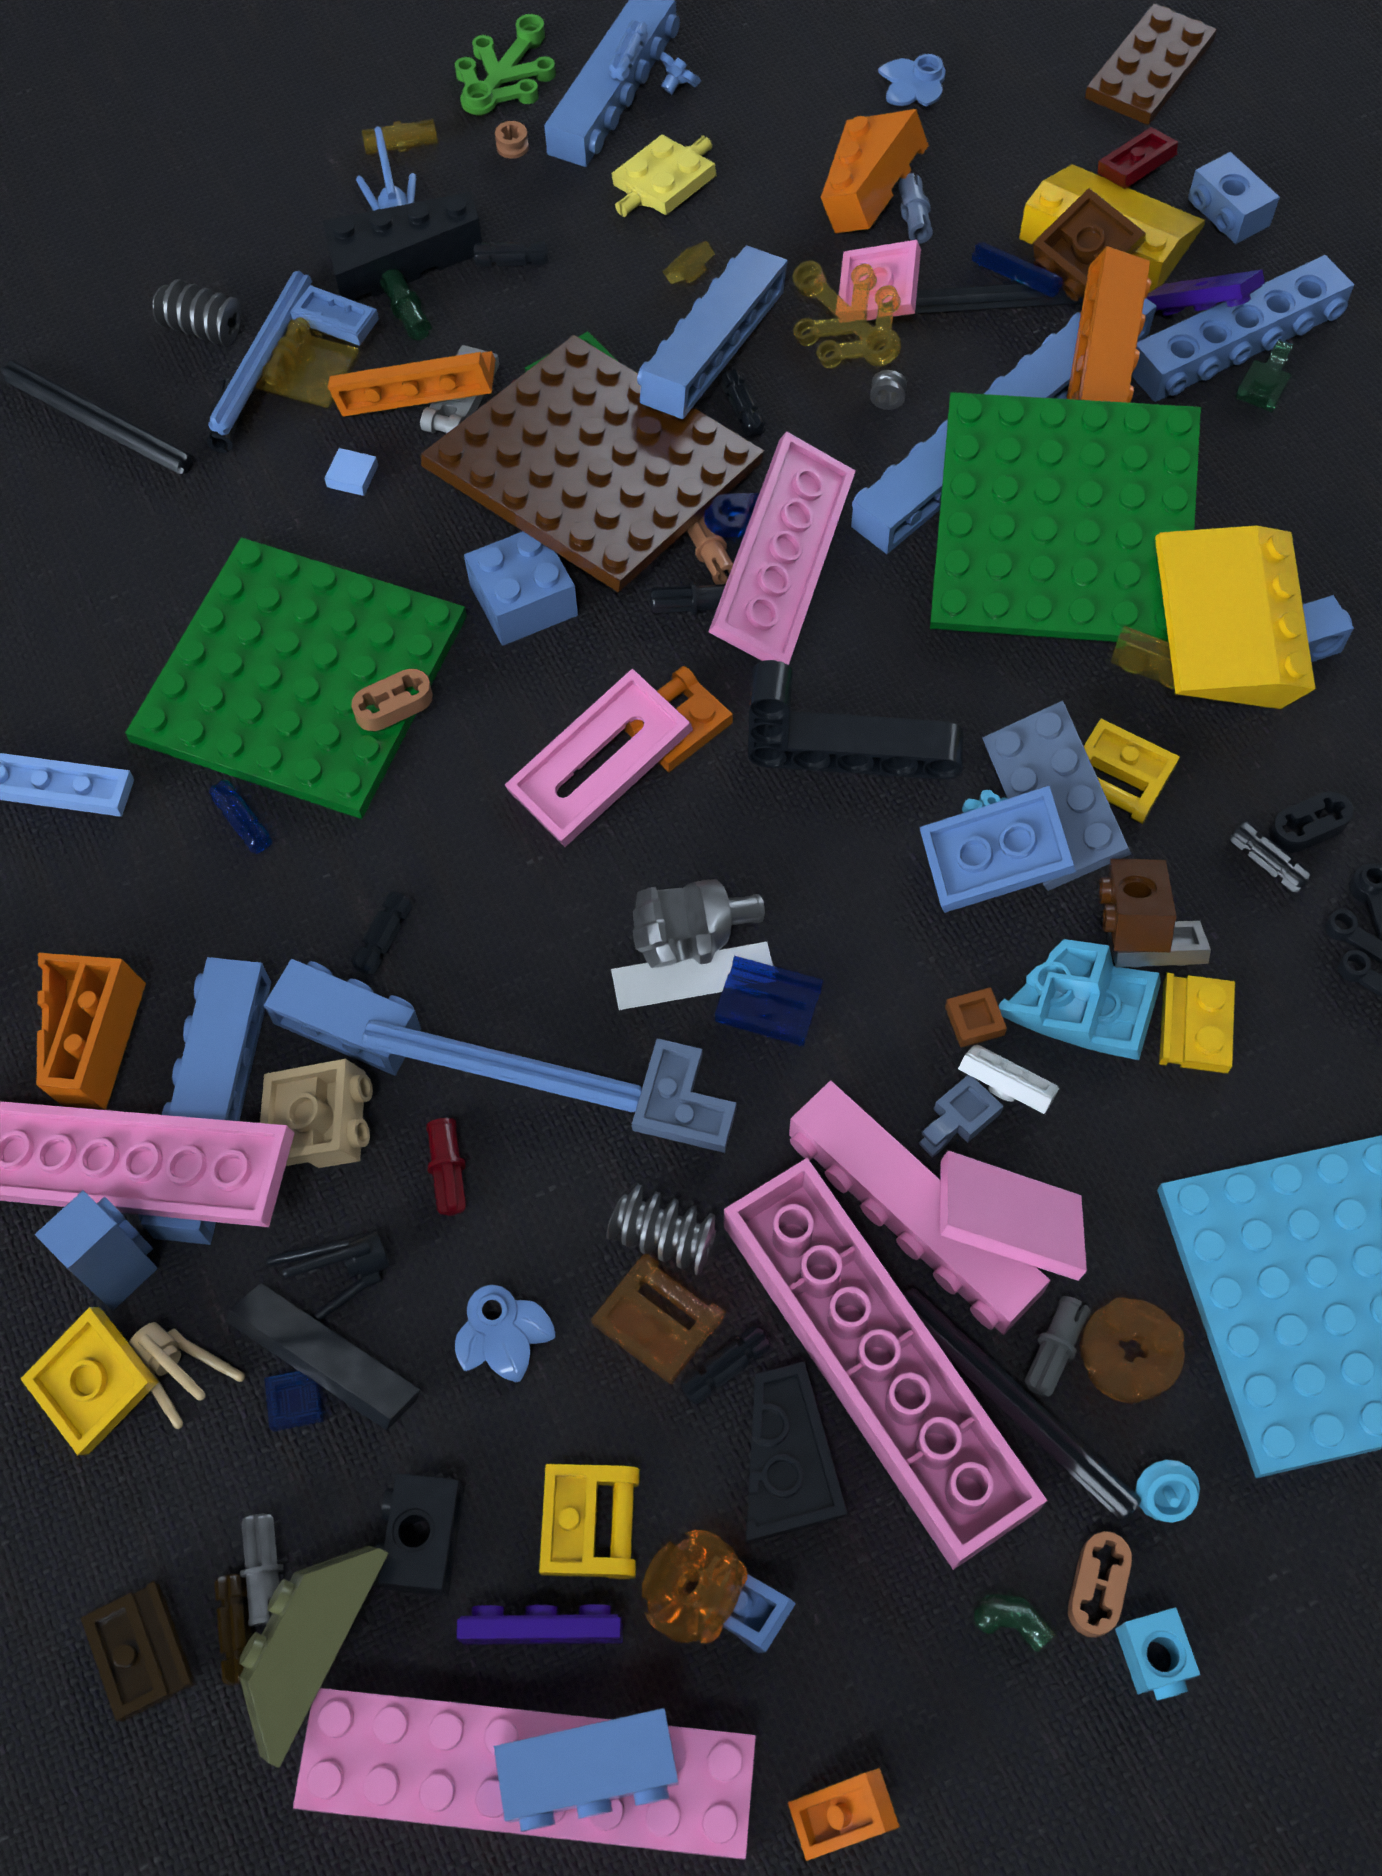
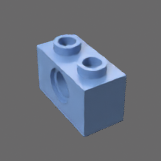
M1232 152L1196 169L1188 200L1194 207L1200 210L1235 244L1271 225L1280 198Z

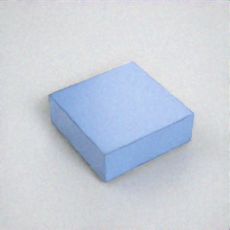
M339 448L324 478L326 486L365 496L378 468L376 456Z

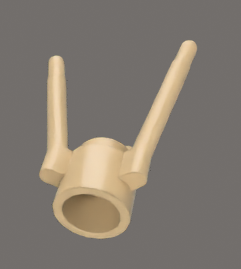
M156 1322L143 1326L129 1341L130 1346L156 1379L155 1373L159 1376L169 1373L199 1401L203 1400L206 1394L177 1364L181 1357L179 1349L236 1381L241 1382L245 1379L243 1372L188 1341L176 1329L166 1332ZM158 1380V1383L151 1392L174 1428L180 1429L183 1426V1421Z

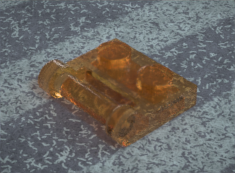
M644 1254L593 1316L591 1321L593 1326L672 1385L704 1341L719 1326L726 1312L714 1303L710 1306L660 1270L658 1268V1261L650 1255ZM645 1283L697 1322L689 1331L637 1292L640 1287Z

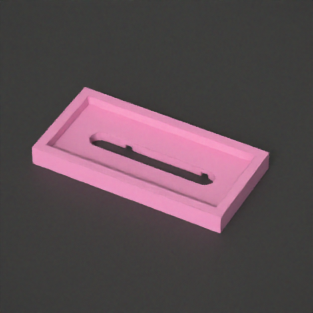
M631 669L513 776L505 786L566 847L693 729L691 723L635 670ZM637 719L644 722L643 728L569 796L564 798L557 796L558 789L574 775L573 772L581 769L626 727L625 725L628 722L631 723Z

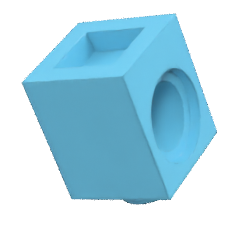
M1177 1608L1130 1620L1115 1628L1137 1694L1153 1690L1157 1701L1188 1692L1185 1681L1200 1675ZM1150 1642L1160 1643L1168 1650L1171 1663L1167 1672L1158 1671L1149 1663L1147 1647Z

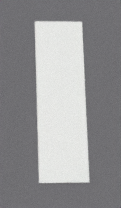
M767 942L718 950L715 952L712 961L707 964H699L694 959H687L663 967L651 968L648 963L611 969L619 1010L776 982Z

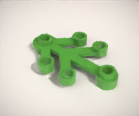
M526 14L517 19V39L499 62L495 56L493 39L490 36L480 35L473 39L474 56L482 60L487 73L484 81L477 78V68L474 59L462 57L455 62L456 77L465 84L460 99L461 106L466 112L477 116L485 115L495 108L496 103L516 98L523 104H532L539 98L538 85L532 79L523 78L535 76L537 80L542 82L551 81L555 78V62L550 57H539L533 62L516 65L528 49L539 47L545 38L544 21L540 16ZM523 79L516 85L498 88L502 83Z

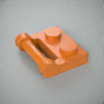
M682 666L672 673V679L658 689L657 692L668 702H671L681 693L689 698L677 707L676 710L691 723L693 730L658 763L668 772L672 771L733 723V714L697 681L693 672L686 666ZM639 719L631 723L628 722L624 730L633 737L643 728L644 723Z

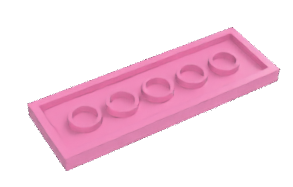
M785 432L779 439L708 631L709 633L761 661L776 660L789 665L855 474L854 469L791 433Z

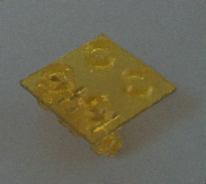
M298 317L296 320H291L288 323V331L284 337L279 339L278 346H275L273 349L271 361L264 365L263 374L256 388L328 408L333 399L328 389L329 377L346 374L355 360L359 349L311 336L310 324L305 319Z

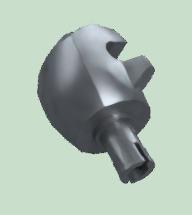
M717 879L688 883L683 888L656 890V887L646 888L637 892L636 908L633 910V938L636 950L643 953L651 968L673 965L687 959H694L699 964L710 963L715 952L728 942L732 925L760 923L763 921L765 916L764 902L759 894L728 898L725 887Z

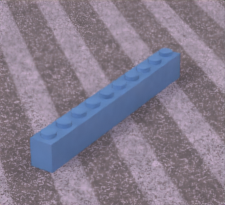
M1147 299L1144 300L1142 313L1145 314V324L1138 336L1137 342L1149 334L1156 310V305ZM1081 312L1074 314L1068 324L1057 334H1050L1042 346L1034 353L1023 356L1016 367L1006 376H999L984 394L1067 399ZM948 420L944 421L936 433L926 442L916 444L909 455L898 465L893 464L888 467L881 479L870 488L865 487L860 490L852 502L851 527L885 554L892 551L940 510Z

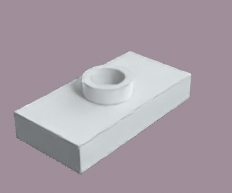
M978 1044L974 1045L965 1054L958 1068L964 1073L988 1084L989 1091L995 1096L1011 1102L1016 1099L1043 1114L1048 1110L1059 1090L1058 1086Z

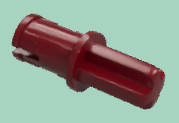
M440 1118L428 1122L426 1127L431 1162L427 1165V1171L433 1175L437 1211L439 1214L453 1216L464 1212L466 1208L462 1170L465 1169L466 1163L464 1159L460 1158L456 1120Z

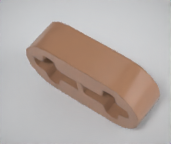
M406 669L361 689L353 697L351 705L356 722L361 728L367 731H378L426 709L432 702L433 693L429 678L424 672L418 669ZM412 686L419 693L411 695L405 689ZM374 704L376 708H379V711L372 714L366 707Z
M1104 1531L1095 1534L1083 1545L1080 1552L1068 1604V1616L1077 1632L1086 1637L1097 1638L1107 1634L1117 1625L1121 1615L1132 1564V1553L1126 1541L1113 1532ZM1107 1544L1112 1547L1111 1556L1119 1559V1565H1112L1106 1572L1105 1580L1098 1578L1100 1560L1092 1557V1551H1099ZM1096 1588L1102 1590L1099 1607L1107 1612V1618H1101L1095 1625H1091L1088 1623V1613L1080 1610V1604L1090 1602Z

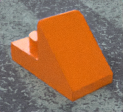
M880 1768L788 1802L806 1861L900 1827Z

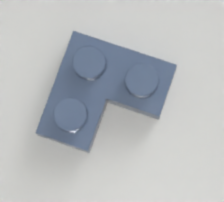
M657 1038L632 1121V1130L725 1153L737 1110V1103L693 1092L702 1060V1049Z

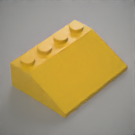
M1073 164L1043 180L1026 202L1019 239L1033 245V242L1090 188L1145 232L1146 241L1132 255L1150 261L1148 278L1151 279V287L1149 293L1163 285L1205 224V220L1130 188L1124 189L1104 177Z
M1256 525L1161 532L1155 536L1175 694L1282 709L1316 689L1291 532Z

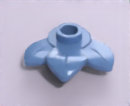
M923 54L917 57L915 61L905 58L896 59L882 65L878 69L880 75L892 82L886 94V101L892 105L905 106L917 100L921 105L929 106L939 100L942 95L943 89L941 84L945 79L946 71L942 60L936 55Z
M486 1285L476 1290L468 1301V1321L456 1335L455 1352L464 1371L471 1370L486 1360L499 1376L513 1382H520L529 1364V1344L545 1343L555 1338V1330L550 1317L536 1302L515 1300L513 1295L504 1287ZM489 1300L497 1301L501 1305V1315L495 1320L485 1318L482 1313L484 1303Z

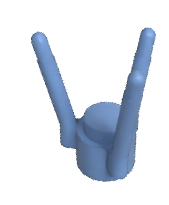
M377 126L375 128L376 142L386 186L380 192L378 202L362 176H357L356 181L373 211L414 203L416 174L411 173L409 175L407 196L400 188L394 186L381 127Z

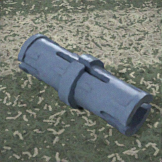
M911 173L905 179L901 178L898 184L903 201L900 209L901 215L908 225L909 239L915 240L917 238L920 244L928 241L933 234L928 215L931 208L929 199L923 192L921 177L917 175L914 179V174Z

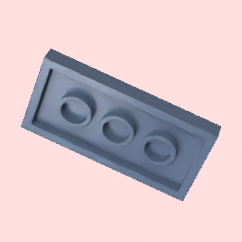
M1063 700L982 738L1007 799L1050 786L1076 872L1043 882L1047 891L1110 864V859H1122L1131 855Z

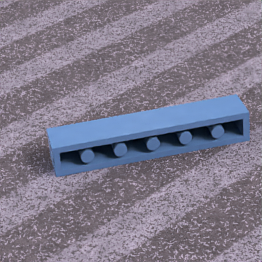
M629 0L545 123L547 155L587 167L593 156L601 151L604 139L610 130L616 128L619 117L625 107H629L632 104L638 87L641 83L644 84L647 81L650 69L656 60H660L661 54L664 52L669 40L677 35L680 18L676 15V0ZM633 20L639 23L645 22L648 36L644 44L641 45L642 48L633 66L630 68L631 71L628 77L623 81L618 78L612 79L609 75L610 69L608 65L615 55L614 53L629 23Z
M747 245L736 258H731L719 278L715 277L707 293L702 298H697L692 311L685 319L681 318L678 321L672 335L667 340L661 341L656 354L649 362L645 361L642 364L637 378L638 385H641L640 403L684 419L783 294L787 260Z
M207 957L204 972L197 975L194 984L196 1004L193 1016H187L184 1023L183 1038L186 1044L183 1056L176 1060L173 1068L172 1079L175 1088L172 1101L165 1104L162 1115L240 1121L265 1012L264 1004L268 999L271 980L261 962ZM139 1214L141 1225L154 1239L211 1245L216 1222Z

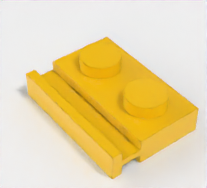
M1174 973L1166 974L1163 980L1160 1065L1174 1063L1181 1064L1180 1067L1228 1074L1232 1068L1235 981L1190 975L1187 978L1174 977Z

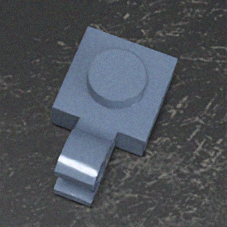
M967 1075L936 1101L934 1111L940 1117L923 1130L922 1135L924 1138L919 1142V1145L931 1157H934L950 1142L956 1133L968 1143L1001 1114L1004 1106L974 1077Z

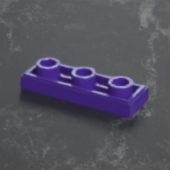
M1255 270L1165 283L1148 293L1146 299L1155 304L1156 310H1161L1162 315L1180 312L1186 306H1193L1194 311H1202L1216 306L1217 302L1226 301L1227 307H1234L1250 301V294L1262 287L1265 281L1263 271Z
M483 1605L472 1607V1616H460V1619H457L456 1639L463 1645L623 1643V1623L618 1615H611V1606L581 1605L579 1606V1615H557V1606L530 1605L525 1607V1615L504 1616V1607Z

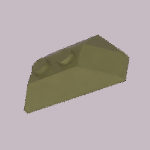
M371 1546L357 1549L294 1572L290 1582L283 1579L274 1591L267 1608L273 1614L263 1633L255 1632L251 1636L239 1661V1664L244 1666L239 1678L259 1755L269 1764L280 1768L388 1552Z

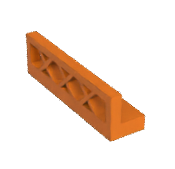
M492 351L475 352L334 375L329 377L328 389L342 417L492 393L496 360Z

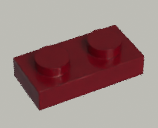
M1150 127L1099 160L1098 174L1125 189L1176 156L1178 141Z

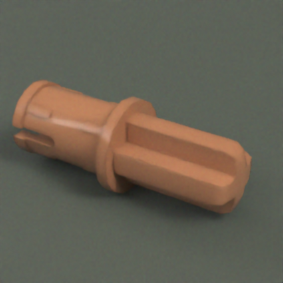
M703 515L687 532L696 546V557L699 561L706 564L716 585L726 584L728 577L724 570H727L730 574L733 562L726 552L727 543L723 537L716 534L707 516Z

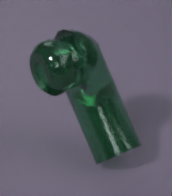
M990 1594L982 1598L981 1605L975 1608L973 1613L976 1625L983 1632L993 1634L999 1627L1016 1628L1036 1653L1056 1635L1030 1603L1019 1596Z

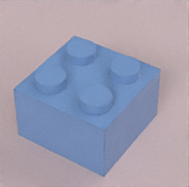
M525 532L517 533L464 554L470 587L502 646L578 616L575 585L556 552Z

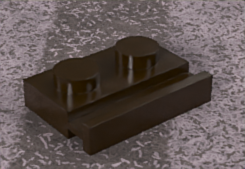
M155 1581L147 1584V1587L135 1593H129L81 1617L116 1721L124 1722L173 1697V1694L196 1685L160 1584Z

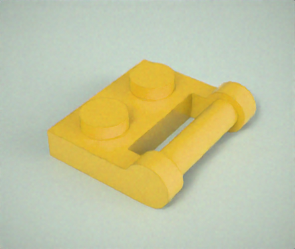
M1101 718L1084 745L1093 767L1144 791L1141 798L1098 778L1108 802L1131 813L1132 819L1143 824L1174 771L1180 756Z
M546 1464L540 1575L607 1577L613 1579H632L636 1577V1560L631 1559L633 1496L634 1487L639 1486V1468L608 1465ZM598 1485L613 1486L610 1558L595 1557Z

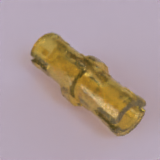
M433 118L401 124V121H394V125L381 127L387 150L398 149L400 153L406 152V148L438 143ZM363 129L362 136L366 155L378 153L375 129Z

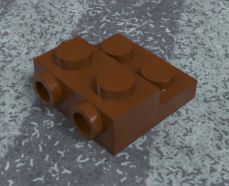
M1088 188L1033 242L1034 265L1039 273L1047 279L1055 275L1063 282L1061 286L1066 295L1073 301H1078L1080 298L1084 299L1090 264L1106 246L1133 254L1146 241L1145 232Z

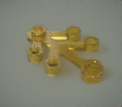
M805 261L797 266L793 273V282L799 293L806 297H816L837 317L835 319L816 321L810 318L799 320L793 329L798 342L803 346H810L819 337L855 334L861 339V341L840 344L833 340L822 342L818 346L816 354L824 367L833 368L842 359L864 357L873 366H884L891 363L898 356L901 350V340L898 334L892 330L893 312L899 308L901 298L894 286L885 285L877 290L875 302L878 306L875 327L873 328L866 321L869 291L877 283V276L871 265L860 264L851 273V279L854 283L851 307L826 284V275L819 263ZM869 275L867 279L859 281L862 276ZM893 296L889 302L883 303L885 298ZM811 329L807 335H802L805 330ZM835 351L830 357H825L828 352Z

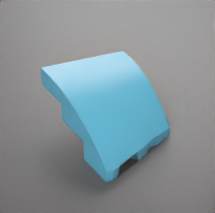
M1063 939L1049 953L1047 961L1036 966L1026 976V984L1009 1001L1004 998L1000 1002L999 1009L1002 1017L1037 1033L1089 1050L1139 1060L1161 984L1160 975L1157 972L1122 967L1116 968L1113 966L1109 945Z

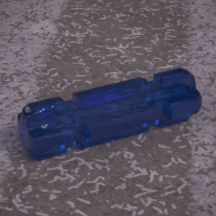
M221 780L218 784L211 786L209 794L212 800L223 811V815L240 838L244 839V843L252 853L258 854L264 849L269 848L272 844L269 833L258 822V818L242 797L236 793V789L230 781Z

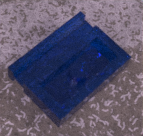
M734 955L730 973H728L715 1012V1022L804 1046L819 995L823 988V980Z

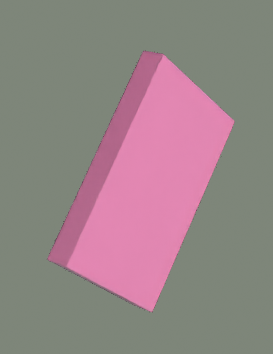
M951 1151L946 1152L941 1160V1236L1077 1281L1080 1280L1087 1271L1081 1195Z

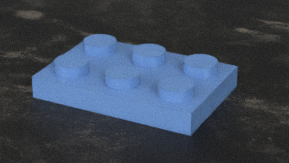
M1050 786L919 827L940 905L944 913L1076 872Z

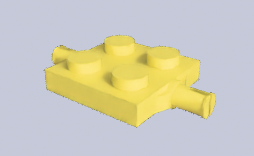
M662 134L612 172L613 185L627 193L623 199L616 202L615 208L617 212L626 217L636 207L646 206L667 215L716 176L715 163L703 157L705 153L712 149V143L709 138L701 136L691 146L685 147Z

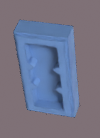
M311 285L290 311L293 322L359 346L379 320L377 309Z

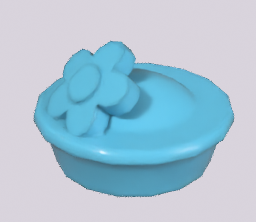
M1166 1459L1153 1463L1142 1472L1137 1480L1135 1493L1140 1497L1141 1503L1139 1506L1146 1515L1155 1520L1174 1523L1184 1520L1192 1514L1199 1499L1200 1485L1197 1475L1189 1466L1180 1461Z

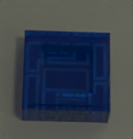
M300 1371L264 1378L269 1428L273 1432L324 1422L319 1384Z

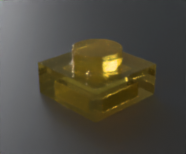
M707 241L685 249L663 273L670 284L684 279L690 283L706 271L704 264L715 253Z

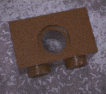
M1110 859L1108 877H1100L1099 902L1100 904H1105L1103 909V931L1111 932L1113 950L1170 953L1176 911L1166 860Z

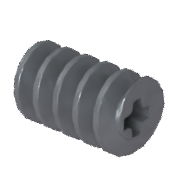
M175 279L171 282L170 286L163 285L155 293L153 315L155 321L161 326H168L173 330L183 331L188 335L197 336L202 340H210L214 344L224 345L227 348L233 344L238 335L241 306L237 298L229 297L227 299L222 293H215L213 295L210 289L202 288L200 290L196 284L187 285L183 280Z
M637 1184L629 1195L624 1194L613 1211L608 1224L606 1238L613 1240L622 1231V1245L629 1248L640 1238V1252L646 1255L650 1254L658 1245V1259L667 1262L676 1253L677 1267L683 1270L695 1259V1274L699 1276L706 1264L715 1239V1215L710 1213L701 1224L696 1223L697 1207L691 1206L683 1217L679 1216V1201L677 1199H673L665 1209L660 1208L661 1193L657 1191L647 1202L642 1201L643 1186Z

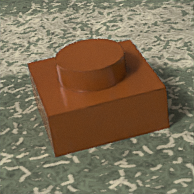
M991 987L946 1000L945 1009L960 1048L1005 1036L1007 1027Z

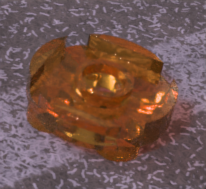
M1115 1298L1106 1306L1098 1309L1086 1324L1080 1339L1081 1359H1084V1364L1089 1371L1088 1376L1093 1385L1110 1398L1125 1403H1137L1165 1393L1179 1377L1185 1357L1183 1347L1184 1334L1180 1326L1173 1322L1159 1307L1138 1299ZM1131 1339L1138 1341L1140 1349L1145 1352V1358L1136 1357L1132 1363L1124 1359L1125 1350L1119 1346V1341L1129 1342Z
M693 1530L685 1533L690 1538L681 1541L678 1545L670 1541L655 1555L643 1580L642 1597L648 1601L649 1614L645 1613L647 1620L656 1630L676 1642L690 1643L699 1640L701 1643L707 1644L713 1642L721 1634L723 1624L729 1618L738 1602L741 1588L745 1585L748 1574L746 1566L739 1561L735 1550L712 1532ZM699 1579L697 1587L689 1594L685 1590L686 1585L689 1581L696 1582Z

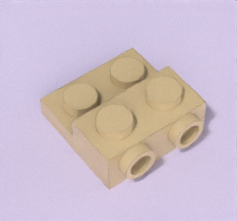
M347 1059L264 1074L260 1123L287 1125L295 1132L286 1166L309 1162L318 1168L360 1161L361 1147H366L370 1140L369 1127L363 1119L364 1102L370 1101L372 1097L371 1080L364 1070Z

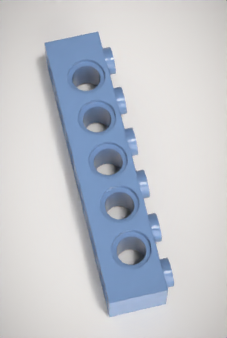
M1326 255L1321 256L1265 282L1262 287L1250 294L1251 300L1247 303L1227 307L1226 301L1137 342L1136 349L1140 351V356L1136 368L1132 372V377L1154 402L1169 395H1177L1186 387L1196 382L1209 380L1218 372L1232 365H1240L1253 355L1264 350H1272L1281 342L1296 335H1304L1313 327L1327 320L1333 321L1337 319L1348 307V300L1354 284Z

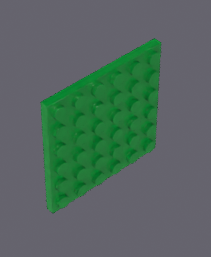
M950 392L930 629L1169 646L1155 536L1161 532L1194 530L1201 407Z
M240 538L125 734L131 743L362 819L416 714L384 729L367 731L356 722L351 705L352 699L361 689L406 669H418L424 672L429 678L430 685H432L467 618L465 606ZM412 686L405 689L411 695L419 693ZM374 704L366 707L372 714L379 711V708H376Z

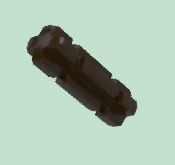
M235 1573L223 1575L217 1578L214 1583L216 1601H221V1607L217 1608L216 1611L220 1654L225 1653L226 1660L221 1661L222 1681L226 1685L241 1684L239 1677L244 1666L240 1665L239 1661L246 1644L251 1638V1626H248V1604H243V1598L247 1597L246 1577H240V1574Z

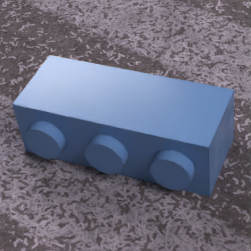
M291 959L264 1004L273 1024L394 1076L405 1057L365 1047L362 1038L367 1022L369 1020H376L417 1031L421 1030L414 1007L406 1000L393 995L389 996L388 999L377 995L365 983L353 978L346 982L334 977L332 972L323 965L312 961L306 965Z
M84 1190L34 1234L68 1270L112 1311L158 1269L146 1256L153 1248L126 1220L122 1213L105 1196L96 1203Z
M664 1708L494 1746L504 1820L510 1823L519 1821L521 1832L555 1825L554 1813L577 1808L578 1819L612 1812L611 1800L634 1795L635 1806L669 1799L668 1787L679 1785Z

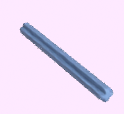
M301 271L292 273L211 414L208 425L212 431H217L220 435L229 434L292 322L290 311L311 285L312 280L309 275H303Z
M369 1020L367 1022L362 1038L363 1045L368 1048L628 1112L636 1111L642 1087L636 1084L376 1020Z

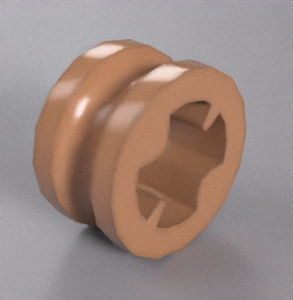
M506 121L496 128V146L501 156L509 159L519 158L528 151L527 128L522 123Z

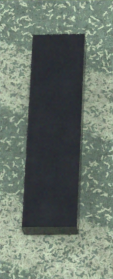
M262 1283L229 1309L226 1322L386 1431L417 1401L419 1388Z

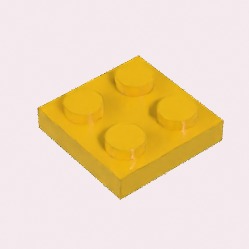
M89 1307L21 1378V1381L77 1455L90 1454L158 1383V1380L101 1307Z

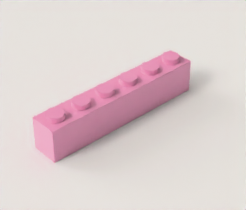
M831 1080L790 1118L789 1136L791 1137L790 1142L794 1149L803 1158H808L809 1160L814 1158L825 1168L827 1179L836 1189L842 1193L849 1191L862 1203L860 1205L861 1210L868 1219L878 1226L885 1224L898 1236L896 1238L898 1245L909 1257L914 1260L921 1258L934 1270L933 1276L943 1289L953 1295L958 1292L972 1305L970 1307L971 1313L983 1326L991 1330L995 1327L1005 1335L1043 1295L1050 1279L1037 1267L940 1235V1179Z

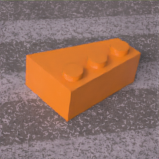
M916 109L868 117L858 116L846 120L821 195L822 203L835 233L870 229L893 197L891 189L899 178L905 179L911 171L910 162L917 153L923 154L929 146Z
M38 953V966L42 969V990L38 991L37 1004L42 1008V1030L37 1031L36 1085L63 1107L106 1110L146 983L123 959Z

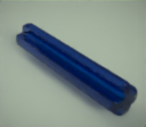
M984 242L978 243L975 251L972 253L973 262L1050 297L1057 296L1059 288L1063 285L1062 277Z

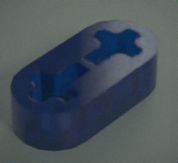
M759 493L718 495L704 513V521L707 528L712 533L721 537H744ZM734 516L730 521H728L727 517Z

